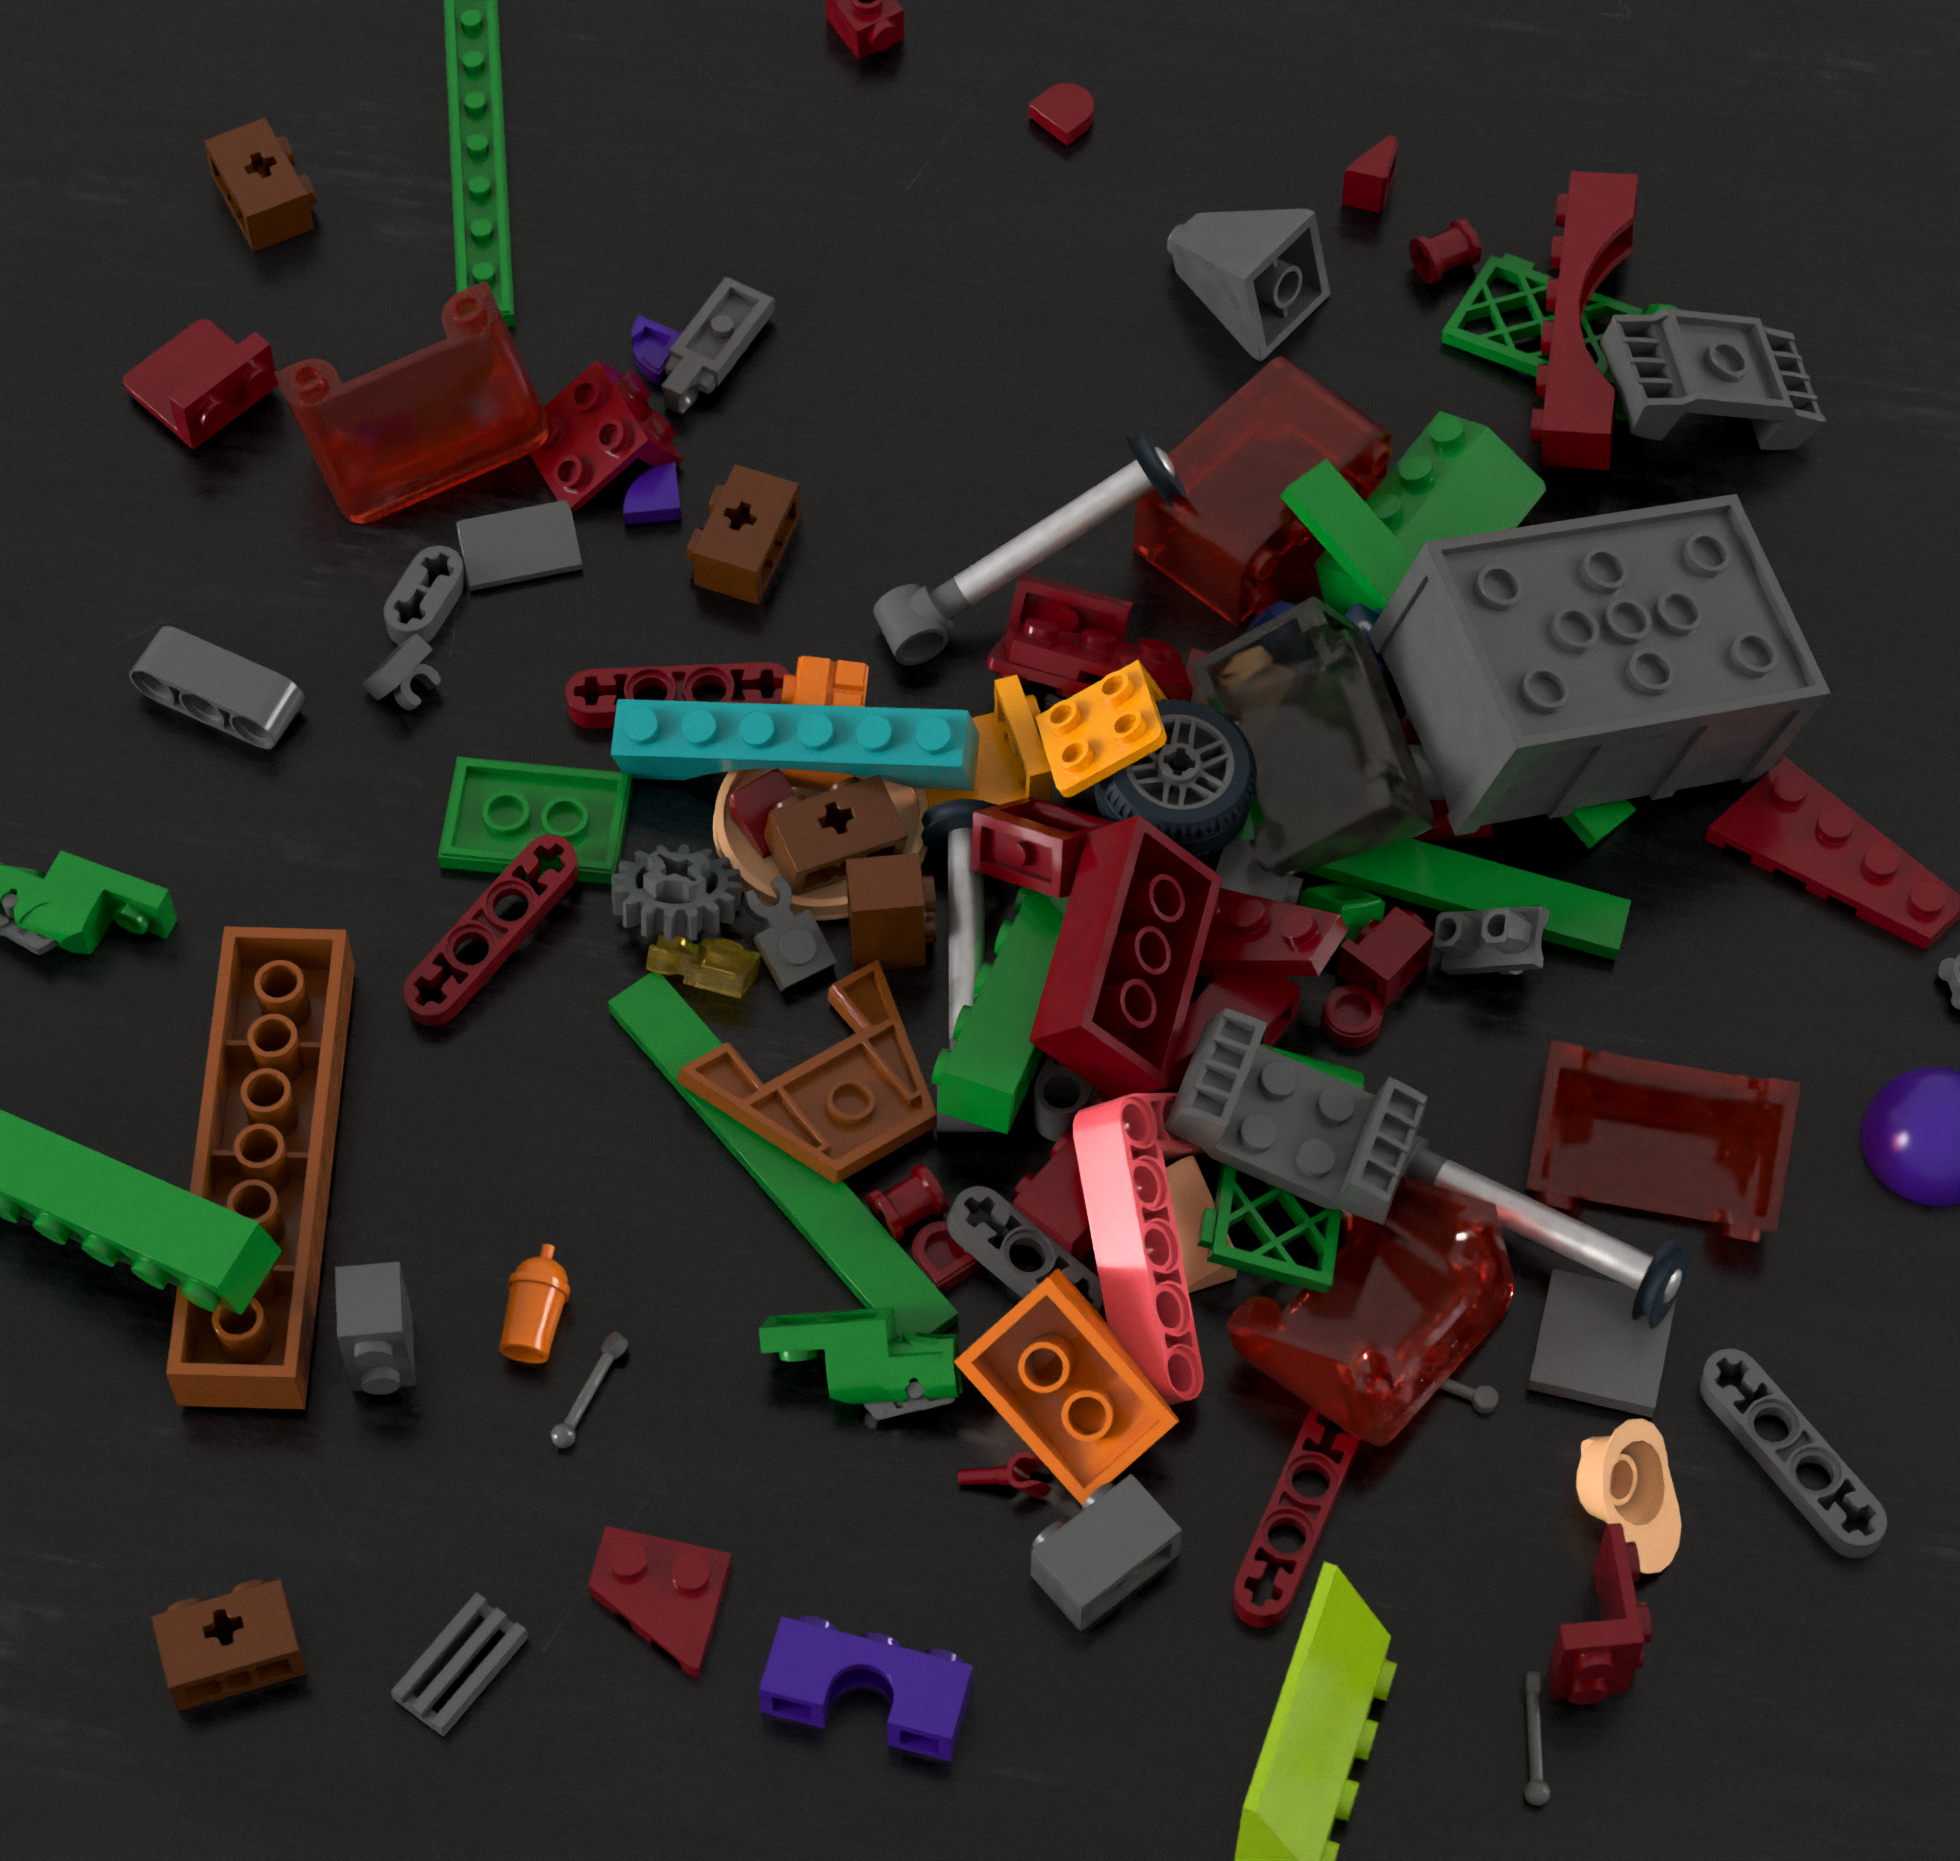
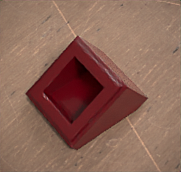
M1387 136L1347 167L1344 174L1341 200L1344 205L1377 213L1384 209L1395 174L1399 144L1397 137Z
M779 769L769 771L734 791L729 797L732 820L763 859L771 855L764 839L769 811L773 810L781 801L796 796L786 777Z

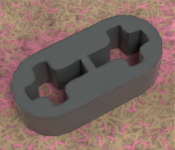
M438 545L430 546L420 551L414 557L384 606L387 633L392 641L400 645L417 633L428 643L437 634L466 585L463 561L458 552L450 547ZM442 569L448 570L449 577L439 575L430 587L428 573L438 575ZM419 607L422 620L412 618L407 624L401 622V616L410 618Z

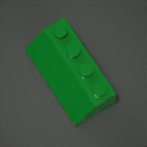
M1439 411L1365 503L1409 553L1416 558L1426 541L1517 528L1544 494L1546 487L1545 482L1488 426ZM1326 550L1315 563V568L1327 611L1345 617L1348 609L1356 603H1361L1371 610L1377 609L1375 604Z

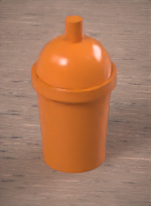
M543 1244L540 1257L537 1256L524 1260L516 1268L515 1272L509 1276L507 1284L509 1295L498 1349L504 1356L510 1359L531 1364L548 1361L564 1303L568 1302L571 1292L565 1270L558 1262L552 1260L555 1250L553 1245Z

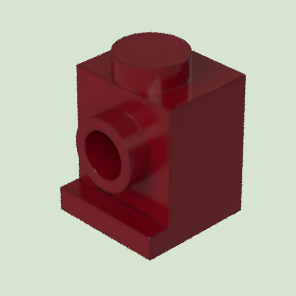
M825 0L827 20L858 60L874 52L886 50L896 42L904 39V10L896 0Z
M1395 906L1381 922L1377 919H1372L1358 934L1355 942L1348 938L1340 946L1336 976L1346 984L1361 985L1373 991L1380 999L1384 1010L1428 965L1434 933L1428 929L1426 923L1417 914L1410 910H1401Z

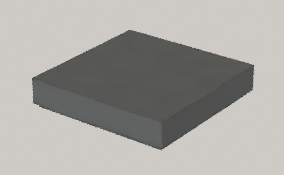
M1553 1269L1527 1389L1652 1418L1656 1407L1676 1299L1661 1323L1655 1328H1650L1647 1316L1642 1315L1638 1320H1633L1632 1318L1637 1290L1624 1284Z

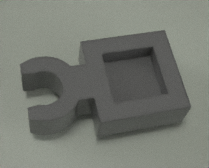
M778 876L770 883L777 896L776 905L771 907L762 905L753 889L746 892L743 896V904L747 913L753 919L764 922L767 930L757 934L753 940L780 992L834 966L837 960L810 909L795 916L793 915L789 907L792 901L791 888L783 877Z

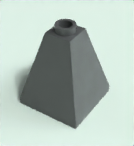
M1307 208L1196 213L1186 224H1178L1169 235L1167 249L1173 256L1176 273L1254 359L1261 362L1331 295L1316 215L1314 211Z

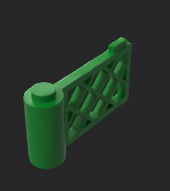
M1505 253L1502 259L1491 255L1443 329L1442 343L1537 377L1538 364H1549L1550 355L1541 354V351L1530 354L1522 352L1515 348L1513 341L1539 334L1542 336L1543 320L1554 321V315L1543 317L1537 304L1546 301L1548 277L1551 276L1537 272L1536 263ZM1497 277L1517 284L1520 292L1493 299L1489 287ZM1594 292L1584 311L1580 328L1587 351L1591 353L1599 372L1613 387L1615 383L1607 367L1608 363L1604 352L1602 353L1600 341L1604 334L1594 336L1588 321L1601 317L1612 319L1614 315H1651L1665 308L1680 310L1679 308L1670 304H1651L1643 310ZM1527 306L1533 321L1506 328L1500 313ZM1490 316L1496 331L1481 335L1462 330L1467 322ZM1615 389L1614 418L1628 422L1626 414L1622 409L1619 394Z
M1259 1044L1361 1090L1364 1089L1363 1072ZM1221 1163L1214 1209L1206 1207L1203 1210L1197 1246L1208 1248L1207 1261L1326 1294L1332 1287L1342 1210L1325 1209L1316 1216L1309 1218L1291 1193L1266 1182L1264 1183L1270 1189V1192L1250 1202L1235 1181L1236 1173L1239 1171ZM1278 1200L1296 1225L1295 1228L1277 1238L1257 1212ZM1232 1203L1237 1209L1233 1213H1231ZM1244 1219L1263 1246L1253 1252L1226 1246L1228 1227ZM1321 1224H1323L1322 1233L1317 1229ZM1303 1235L1318 1255L1317 1270L1296 1265L1283 1246Z

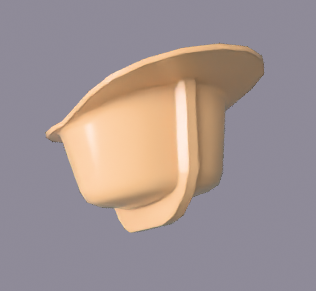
M1643 1418L1630 1419L1616 1428L1612 1436L1591 1437L1582 1441V1457L1577 1470L1576 1489L1579 1501L1590 1515L1608 1524H1622L1625 1541H1634L1637 1545L1640 1572L1650 1574L1661 1572L1672 1562L1679 1547L1682 1525L1679 1504L1668 1468V1458L1663 1437L1653 1423Z

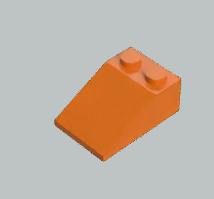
M1059 1268L1053 1271L954 1361L1082 1506L1096 1489L1115 1479L1179 1421L1103 1317Z

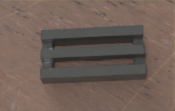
M476 1592L391 1690L393 1699L444 1737L528 1639L527 1629L518 1622L513 1624L507 1619V1615L497 1607L495 1609L487 1604V1600ZM480 1619L484 1621L418 1698L414 1695ZM499 1632L504 1637L441 1711L436 1713L431 1708L452 1683L460 1677L494 1634Z

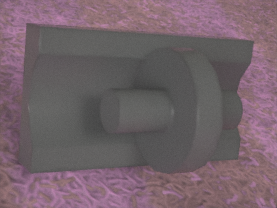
M1536 905L1439 913L1436 917L1433 944L1435 948L1443 951L1441 970L1449 975L1499 972L1502 975L1508 976L1518 975L1523 970L1542 969L1544 958L1541 948V937L1549 919V910Z

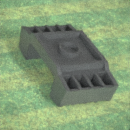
M1668 308L1651 315H1614L1600 341L1601 350L1604 352L1608 363L1607 367L1613 377L1614 387L1619 394L1622 409L1626 414L1629 429L1633 435L1647 439L1663 440L1684 412L1750 419L1760 449L1788 450L1797 449L1826 423V419L1821 414L1817 404L1818 398L1814 395L1811 388L1810 377L1806 374L1803 367L1802 356L1799 355L1794 343L1795 337L1793 333L1764 327L1760 318Z
M1224 1008L1207 1021L1163 1129L1202 1148L1211 1159L1325 1209L1344 1210L1384 1225L1423 1120L1428 1097L1391 1077H1388L1377 1094L1373 1095L1259 1044L1268 1023L1244 1013Z

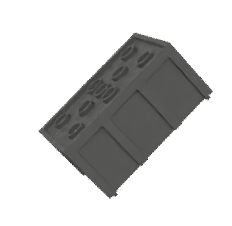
M1737 494L1426 541L1369 632L1376 653L1382 654L1389 673H1391L1410 722L1413 728H1415L1422 744V750L1446 800L1449 810L1446 816L1455 836L1475 833L1483 825L1547 814L1549 819L1570 815L1576 808L1648 795L1651 800L1672 797L1677 790L1740 779L1742 784L1759 781L1770 771L1831 694Z

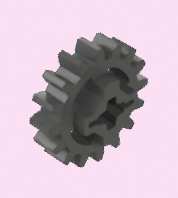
M682 844L677 852H669L664 845H658L656 851L651 854L639 850L635 852V863L621 861L619 863V873L612 874L613 914L623 916V926L626 928L641 925V936L644 937L664 932L665 941H672L676 933H685L686 937L692 941L697 940V934L703 930L715 935L719 933V922L733 924L735 922V911H741L742 909L741 872L739 869H730V859L727 857L712 860V850L708 848L700 852L690 853L688 844Z

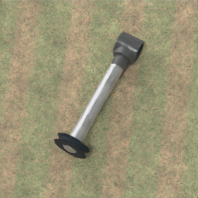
M1141 425L1142 433L1138 438H1131L1126 435L1127 442L1136 458L1135 461L933 590L927 584L923 587L918 584H907L896 587L883 595L875 604L873 614L897 662L902 665H917L934 658L948 643L949 636L947 632L954 628L952 621L954 617L1152 490L1156 489L1161 498L1172 509L1174 497L1182 495L1188 499L1186 490L1174 470L1172 462L1148 430Z
M948 800L929 808L924 812L921 819L924 827L921 838L924 845L934 852L948 856L949 1050L953 1049L956 1040H953V1031L961 1008L964 1004L973 1007L977 997H974L975 983L979 971L985 962L984 874L970 870L973 812L997 806L984 800ZM937 1085V1107H938V1098H939V1089H940V1086H938V1085ZM937 1112V1133L997 1132Z
M1418 1134L1398 1187L1405 1189L1413 1183L1637 1290L1632 1318L1633 1320H1638L1642 1315L1647 1316L1650 1328H1655L1661 1323L1672 1307L1692 1261L1693 1243H1688L1684 1248H1679L1676 1245V1235H1671L1666 1239L1655 1256H1652L1428 1150V1139Z

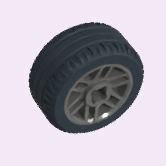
M1162 699L1161 702L1156 700L1155 702L1167 735L1165 744L1158 750L1096 783V803L1102 818L1119 822L1140 815L1197 859L1206 858L1210 853L1215 854L1229 844L1237 836L1247 820L1257 780V768L1253 750L1243 731L1238 728V725L1232 723L1229 717L1224 716V713L1216 712L1215 708H1208L1203 703L1201 705L1196 704V701L1187 702L1186 699L1177 701V699L1170 701Z

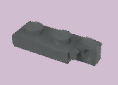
M725 277L669 350L670 360L665 367V374L669 377L662 384V390H664L663 407L683 415L697 399L700 390L710 394L715 386H719L775 312V298L729 277Z

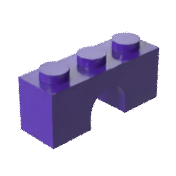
M781 1616L759 1687L761 1713L825 1729L831 1707L840 1695L855 1688L873 1689L883 1694L892 1705L887 1721L889 1746L952 1762L973 1690V1665L963 1663L961 1657L942 1649L932 1648L922 1653L900 1647V1644L895 1639L884 1634L866 1632L860 1637L837 1631L832 1623L818 1617L802 1616L799 1620H794Z

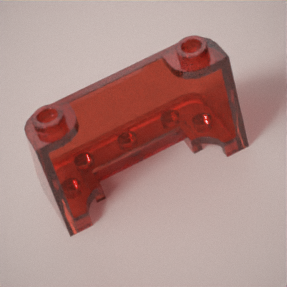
M487 281L459 292L445 304L441 319L448 337L447 339L342 384L333 366L322 359L311 358L274 372L282 394L337 506L348 520L354 523L376 521L530 454L540 448L547 440L550 431L549 419Z
M1553 1040L1547 1044L1525 1189L1537 1191L1536 1201L1547 1206L1573 1210L1574 1198L1715 1222L1724 1224L1722 1236L1759 1242L1761 1231L1777 1232L1801 1083L1769 1078V1080L1752 1078V1080H1748V1076L1742 1074L1732 1075L1616 1055L1599 1050L1597 1053H1591L1592 1050L1584 1049L1582 1045Z
M1402 1176L1384 1225L1342 1210L1341 1220L1347 1243L1336 1254L1332 1287L1326 1294L1304 1288L1282 1312L1276 1301L1261 1295L1252 1296L1239 1306L1226 1321L1232 1345L1237 1354L1351 1436L1376 1446L1387 1445L1397 1436L1498 1323L1508 1309L1514 1287L1513 1275L1496 1205Z

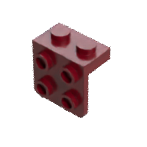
M200 319L194 322L127 372L123 377L125 390L193 450L279 386L271 346L264 338L254 332L237 344L207 319Z
M599 359L593 362L529 419L519 432L522 443L558 501L567 500L570 504L571 512H575L584 506L637 458L653 467L669 462H675L676 466H678L683 461L682 456L672 442L676 437L674 429L662 415L653 411L646 400L651 397V394L642 380L631 371L622 374Z
M1023 573L1017 580L1008 623L1012 621L1025 624L1026 619L1038 618L1057 624L1062 631L1082 634L1084 629H1099L1115 635L1117 641L1125 642L1134 602ZM1006 633L989 652L986 662L988 669L999 672L998 677L1000 679L1017 675L1021 685H1030L1034 681L1055 687L1054 691L1056 694L1067 699L1102 680L1101 676L1090 674L1087 680L1075 681L1011 663L1008 660L1004 645Z
M1621 1523L1606 1525L1594 1566V1581L1602 1621L1560 1625L1546 1672L1550 1700L1568 1698L1569 1702L1573 1704H1591L1605 1699L1608 1694L1627 1693L1635 1669L1643 1667L1644 1643H1650L1652 1639L1651 1618L1648 1605L1646 1603H1637L1633 1582L1640 1579L1639 1553L1634 1541H1625Z

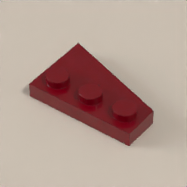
M1038 618L1026 619L1025 624L1012 621L1008 623L1004 645L1008 660L1011 663L1075 681H1085L1089 679L1090 674L1101 676V679H1103L1106 675L1139 660L1164 695L1170 696L1169 701L1172 699H1177V701L1186 699L1187 702H1191L1193 689L1180 653L1174 651V648L1165 642L1154 639H1142L1139 644L1117 641L1115 635L1099 629H1084L1082 634L1060 630V627L1053 622Z

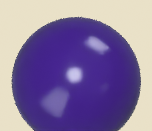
M1930 1066L1911 1069L1889 1080L1875 1093L1863 1114L1860 1127V1141L1868 1165L1879 1180L1888 1188L1911 1201L1932 1206L1960 1204L1959 1070Z

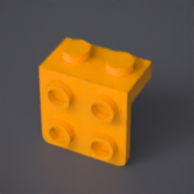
M1139 660L1106 675L1097 683L1066 700L1056 703L1050 709L1035 717L1056 788L1064 797H1072L1158 750L1165 744L1167 735L1155 701L1161 702L1162 699H1167V697Z
M1017 675L994 680V712L972 718L980 734L974 791L925 789L928 809L936 804L957 799L984 800L996 805L1028 797H1036L1051 802L1053 775L1035 719L1040 714L1039 706L1033 694L1024 695Z

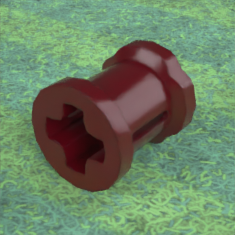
M1461 217L1451 221L1448 229L1427 238L1420 235L1411 239L1409 254L1418 276L1425 283L1433 284L1441 280L1444 272L1462 264L1470 267L1480 263L1482 248L1476 231L1466 219Z
M923 1164L912 1168L909 1178L883 1193L876 1189L866 1195L872 1215L895 1241L904 1237V1230L930 1214L933 1213L939 1217L949 1211V1205L940 1184L932 1172Z

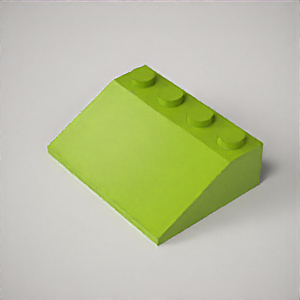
M1327 1562L1323 1564L1243 1806L1234 1861H1336L1340 1844L1329 1840L1335 1818L1347 1822L1349 1820L1360 1784L1359 1782L1349 1780V1774L1355 1757L1365 1761L1368 1760L1379 1724L1367 1719L1373 1699L1377 1698L1386 1701L1398 1664L1386 1660L1391 1636L1339 1567Z

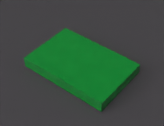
M457 756L438 852L439 867L502 874L531 841L539 836L552 834L567 839L574 847L579 865L576 881L612 884V874L619 872V863L634 785L633 774ZM559 855L552 861L544 857L539 860L542 871L539 877L549 869H553L558 873L563 870Z

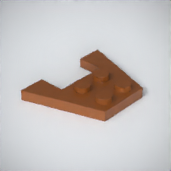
M878 959L829 987L827 1000L855 1032L852 1036L765 1084L762 1083L734 1047L726 1042L679 1068L678 1083L835 1185L932 1130L936 1125L937 1112Z

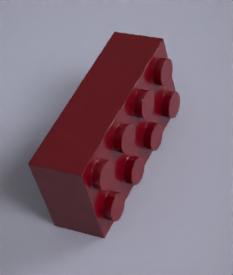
M1140 815L1088 832L1029 1042L1112 1100L1132 1093H1148L1167 1088L1223 877Z

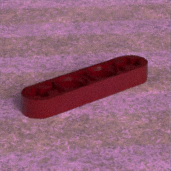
M772 662L587 669L571 677L566 685L565 696L568 714L574 723L591 729L614 728L618 699L617 690H624L625 699L635 700L636 694L643 688L658 687L667 694V697L664 699L665 701H697L693 697L694 692L703 685L711 684L721 687L726 692L724 697L718 702L781 704L784 674L790 673L785 667ZM735 685H742L743 700L736 701ZM762 686H773V698H762ZM597 692L599 693L597 704L592 706L586 705L587 693Z
M546 834L531 841L412 971L404 983L403 996L409 1014L416 1022L424 1026L437 1027L452 1020L571 889L578 878L579 865L574 847L567 839L559 835ZM559 855L563 870L558 873L553 869H549L539 878L542 872L539 860L544 857L552 861ZM525 877L527 882L521 880V878ZM536 880L538 883L540 893H542V895L538 896L534 889L530 886ZM510 895L520 896L529 903L525 915L515 921H504L495 914V907L498 902ZM469 939H479L489 946L486 958L475 965H465L455 958L458 946ZM446 964L452 974L463 982L458 984L453 975H451L443 984L446 976L441 966ZM443 984L441 991L444 1001L441 1004L429 1001L422 1006L423 1001L420 991L427 988L434 992Z
M1338 1397L1324 1398L1315 1403L1308 1412L1236 1576L1232 1598L1234 1611L1242 1621L1250 1626L1258 1628L1272 1627L1281 1622L1289 1612L1357 1454L1364 1423L1361 1412L1353 1403L1346 1399ZM1333 1419L1340 1420L1344 1423L1343 1433H1339L1336 1436L1331 1447L1330 1457H1327L1323 1453H1319L1323 1442L1324 1426L1328 1427ZM1302 1471H1317L1325 1477L1329 1488L1319 1497H1304L1297 1493L1293 1487V1478ZM1290 1525L1300 1530L1304 1536L1305 1544L1296 1552L1283 1553L1273 1548L1269 1542L1268 1535L1277 1526ZM1268 1565L1278 1571L1274 1579L1272 1591L1274 1599H1267L1263 1607L1257 1606L1252 1603L1253 1592L1250 1590L1257 1591L1261 1587Z

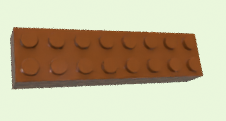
M224 926L190 1193L259 1222L282 1252L242 1315L220 1305L216 1307L214 1312L207 1311L184 1297L181 1293L182 1288L177 1287L166 1371L177 1406L305 1410L355 969L347 930Z

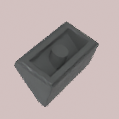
M567 500L464 519L456 524L470 591L583 569L572 512Z

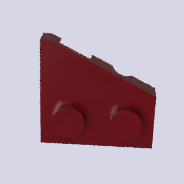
M605 1526L588 1583L589 1592L592 1597L612 1613L621 1614L629 1620L632 1629L650 1644L656 1642L681 1663V1669L687 1674L700 1678L732 1566L731 1553Z

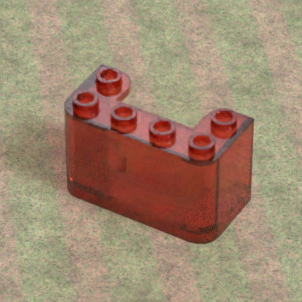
M1284 356L1276 357L1167 455L1186 490L1188 499L1182 495L1174 497L1172 500L1173 509L1166 504L1156 489L1138 499L1135 506L1133 551L1237 627L1252 612L1259 614L1269 606L1277 592V586L1274 584L1280 557L1293 544L1300 546L1312 535L1310 530L1280 497L1285 488L1327 458L1366 502L1386 477L1388 461L1393 453V448L1390 446L1391 432Z

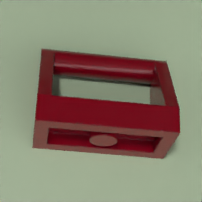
M1028 797L974 811L970 870L1059 899L1070 896L1088 832L1116 822L1036 797Z

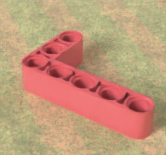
M1132 1093L1079 1110L1073 1122V1137L1107 1324L1168 1405L1196 1398L1202 1390L1204 1379L1165 1161H1178L1190 1155L1196 1156L1206 1152L1202 1148L1163 1129L1177 1093Z

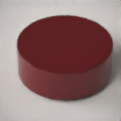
M1348 984L1335 988L1326 996L1322 1006L1321 1026L1324 1033L1331 1041L1340 1046L1355 1048L1367 1045L1376 1038L1381 1029L1383 1018L1381 1001L1373 991L1361 985Z

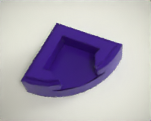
M638 315L632 327V350L635 363L646 378L662 386L668 377L665 374V367L670 360L669 350L682 333Z
M675 462L653 467L634 481L624 500L623 514L625 525L681 519Z

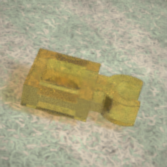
M660 932L657 945L651 944L649 946L646 969L664 975H684L683 984L741 999L758 975L761 953L746 950L738 942L729 939L708 940L704 938L699 945H696L676 935L672 941H665L664 932Z

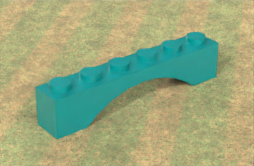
M617 699L611 756L622 772L633 774V779L685 781L702 775L726 771L799 769L850 774L868 778L880 775L883 781L915 789L974 791L980 734L968 710Z

